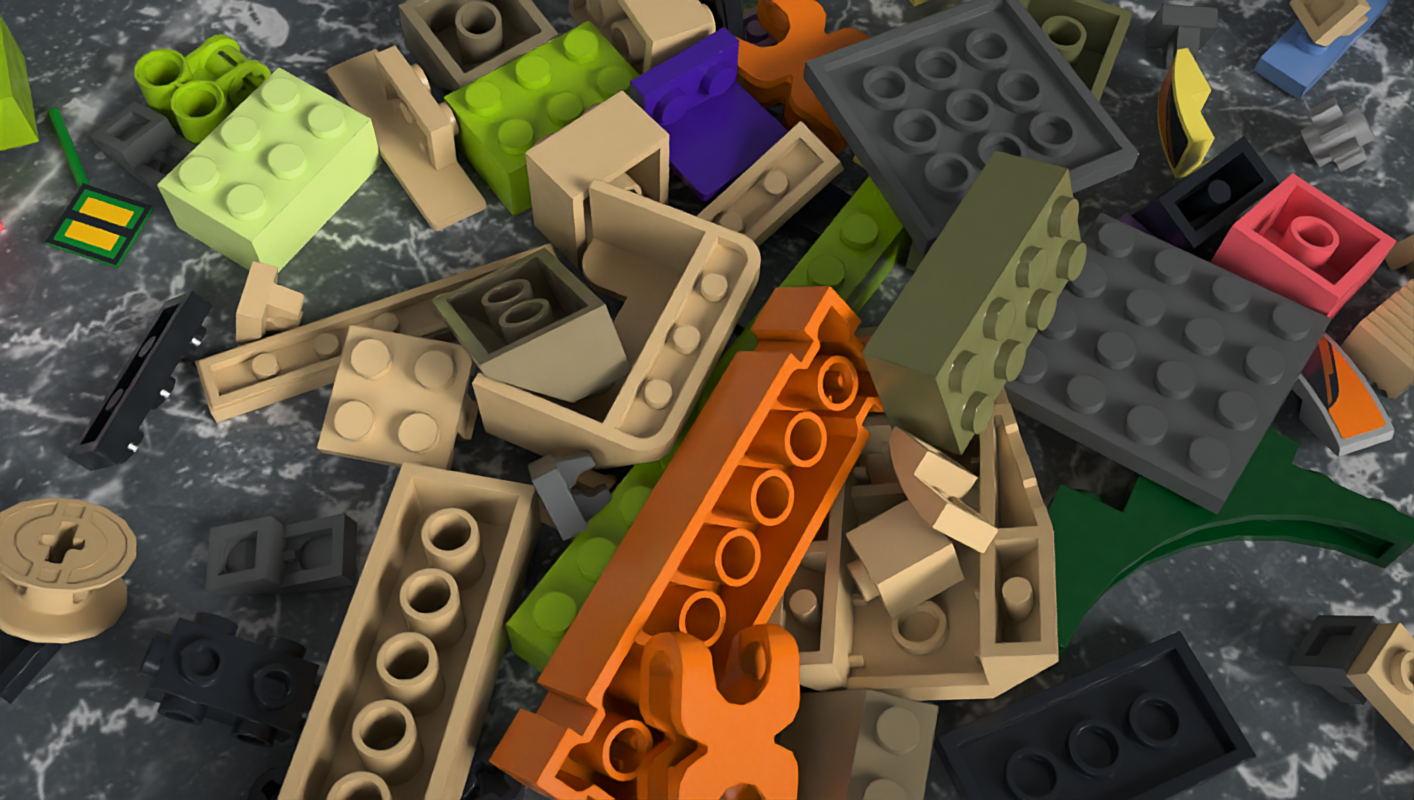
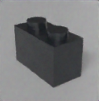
M1245 136L1206 160L1131 216L1158 239L1188 252L1276 188L1279 182Z

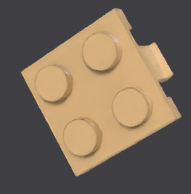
M350 324L317 449L325 454L399 468L402 467L403 462L451 470L455 454L453 452L455 439L459 441L471 440L479 409L477 401L472 400L467 393L470 377L474 376L476 363L460 344Z

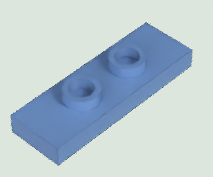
M1366 0L1371 7L1365 14L1368 20L1350 36H1339L1327 47L1314 43L1300 20H1298L1260 57L1253 71L1300 100L1384 13L1391 0Z

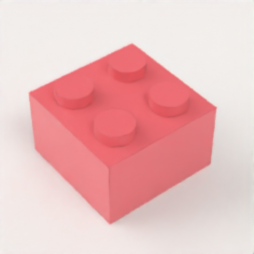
M1292 173L1232 225L1210 263L1333 319L1363 289L1397 241Z

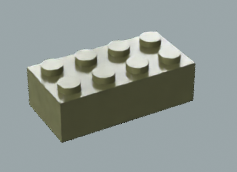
M994 151L862 351L892 430L897 426L926 443L962 455L974 434H981L986 429L993 414L994 401L1005 383L1015 380L1019 375L1025 361L1026 349L1037 331L1045 330L1048 327L1056 310L1057 298L1068 280L1074 281L1078 278L1085 264L1087 249L1085 243L1081 242L1078 225L1079 203L1073 197L1069 168Z

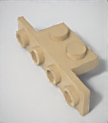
M396 45L380 52L377 49H373L327 70L329 81L344 103L371 119L380 155L432 230H442L487 208L485 199L457 162L454 136L459 134V126L451 108L446 102L439 104L431 95L429 82L421 67L416 63L409 65Z

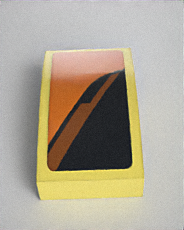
M1188 48L1177 50L1160 87L1157 117L1160 138L1167 161L1175 178L1186 176L1201 165L1215 139L1201 114L1211 88Z

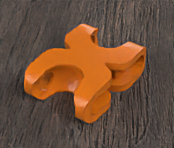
M758 0L757 18L759 25L778 44L775 46L759 47L735 37L739 40L736 81L764 108L779 102L783 103L782 124L787 131H790L802 121L834 155L840 154L848 143L804 80L805 62L870 37L858 29L843 28L831 34H826L824 29L827 15L822 5L815 0Z
M775 623L751 625L741 629L732 637L725 673L717 684L715 682L711 652L698 638L683 631L658 633L646 642L641 658L639 711L646 724L665 733V739L645 754L638 768L637 800H719L723 794L725 800H797V761L792 751L774 742L775 735L793 722L800 701V659L798 646L794 637L787 630Z

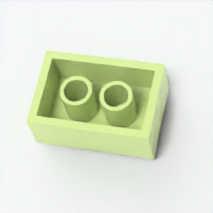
M278 68L166 175L157 186L178 228L249 271L252 262L256 261L278 267L279 273L383 162L372 121L369 117L287 71Z

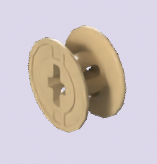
M48 497L24 501L0 512V629L7 634L33 642L70 643L95 637L115 625L127 608V585L121 576L126 573L136 558V536L126 521L105 507L80 499Z

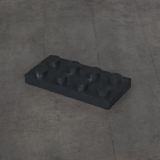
M1180 631L938 736L933 743L961 800H1170L1237 769L1257 757Z

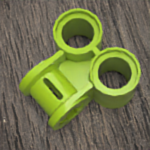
M216 34L208 38L199 48L186 57L171 49L153 50L144 54L134 67V77L149 109L166 116L172 126L180 127L185 139L197 145L271 75L270 70L265 64L255 59H248L240 52L238 43L226 34ZM223 52L225 54L223 56H220L218 53Z

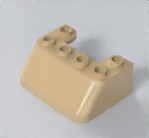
M594 178L589 186L593 239L583 255V275L588 285L594 290L624 302L613 324L631 367L630 374L616 381L615 385L605 394L589 399L582 398L574 403L518 386H511L485 377L480 372H478L472 385L486 433L541 456L552 453L555 457L557 455L586 450L590 452L596 464L591 469L601 470L653 462L663 458L674 448L758 283L761 255L757 245L749 237L739 232Z

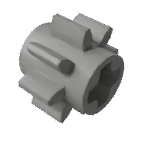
M1333 97L1309 110L1313 124L1300 131L1319 167L1333 161L1334 163L1336 162L1340 172H1343L1367 160L1362 146L1375 140L1376 137L1356 101L1342 108L1336 98Z

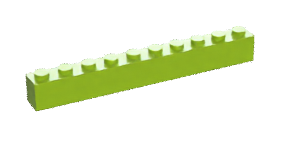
M868 176L778 288L830 286L856 315L913 241L870 176ZM764 306L716 364L674 448L659 460L635 464L611 493V501L587 523L588 529L577 535L506 623L513 652L540 672H543L736 352L755 350L758 343L756 335L750 329Z

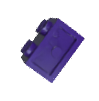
M725 27L630 81V98L669 134V168L704 202L709 201L726 190L789 132L736 81L739 40Z

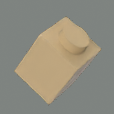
M909 500L898 504L846 533L856 557L855 561L846 565L850 575L866 602L878 596L891 619L965 579L953 544L948 536L932 528L918 514Z

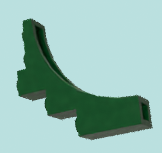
M1270 426L1217 515L1134 472L1129 481L1118 510L1106 505L1105 501L1093 492L1083 489H1072L1060 483L1047 506L1054 530L1058 658L1068 646L1083 617L1105 593L1141 568L1181 551L1229 541H1286L1334 550L1385 569L1414 544V518L1397 511L1388 502L1367 498L1338 485L1323 473L1305 470L1293 465L1292 463L1300 443L1278 434ZM1051 665L1050 667L1046 668V670L1049 671V670L1052 668L1053 665Z

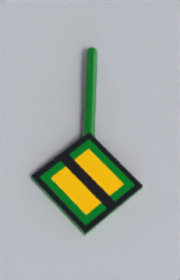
M55 107L50 108L48 111L49 117L79 190L45 243L48 246L118 269L153 212V206L91 186L60 110Z

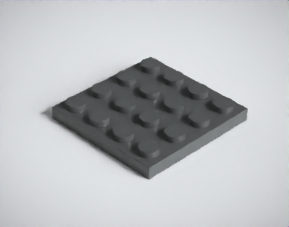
M971 0L805 62L804 80L923 255L928 253L994 151L1069 168L1073 193L1133 169L1139 156L1136 148L1019 0Z
M1101 212L1081 239V242L1086 245L1087 254L1080 275L1074 281L1068 280L1057 298L1056 310L1050 324L1045 330L1037 331L1026 349L1025 361L1019 375L1015 380L1007 381L1004 385L1009 403L1014 409L1217 515L1332 319Z

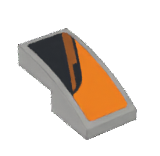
M1325 332L1292 387V390L1302 399L1298 419L1337 457L1391 440L1395 429L1374 390L1349 356Z

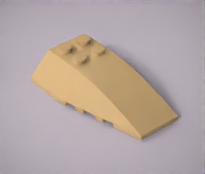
M879 326L857 328L854 335L856 337H872ZM1004 387L994 401V410L988 426L981 434H974L962 455L932 445L978 477L963 502L999 530L984 554L948 536L953 544L965 579L894 619H891L878 596L866 602L846 566L856 560L846 533L908 500L894 470L888 439L892 429L885 411L883 413L868 412L862 426L871 436L767 623H775L782 626L794 637L800 659V685L819 692L869 689L915 701L987 699L999 696L1059 662L1054 530Z

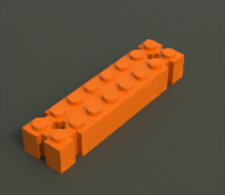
M830 286L775 288L750 329L756 335L758 343L755 350L736 352L537 680V683L549 692L536 714L520 708L489 759L490 763L529 789L552 800H637L638 768L645 754L665 739V733L646 724L639 711L641 658L646 642L658 633L683 631L698 638L711 652L715 682L717 684L725 673L732 637L743 628L751 625L766 624L871 436L862 426L868 412H884L862 355V351L871 337H856L854 335L861 319Z

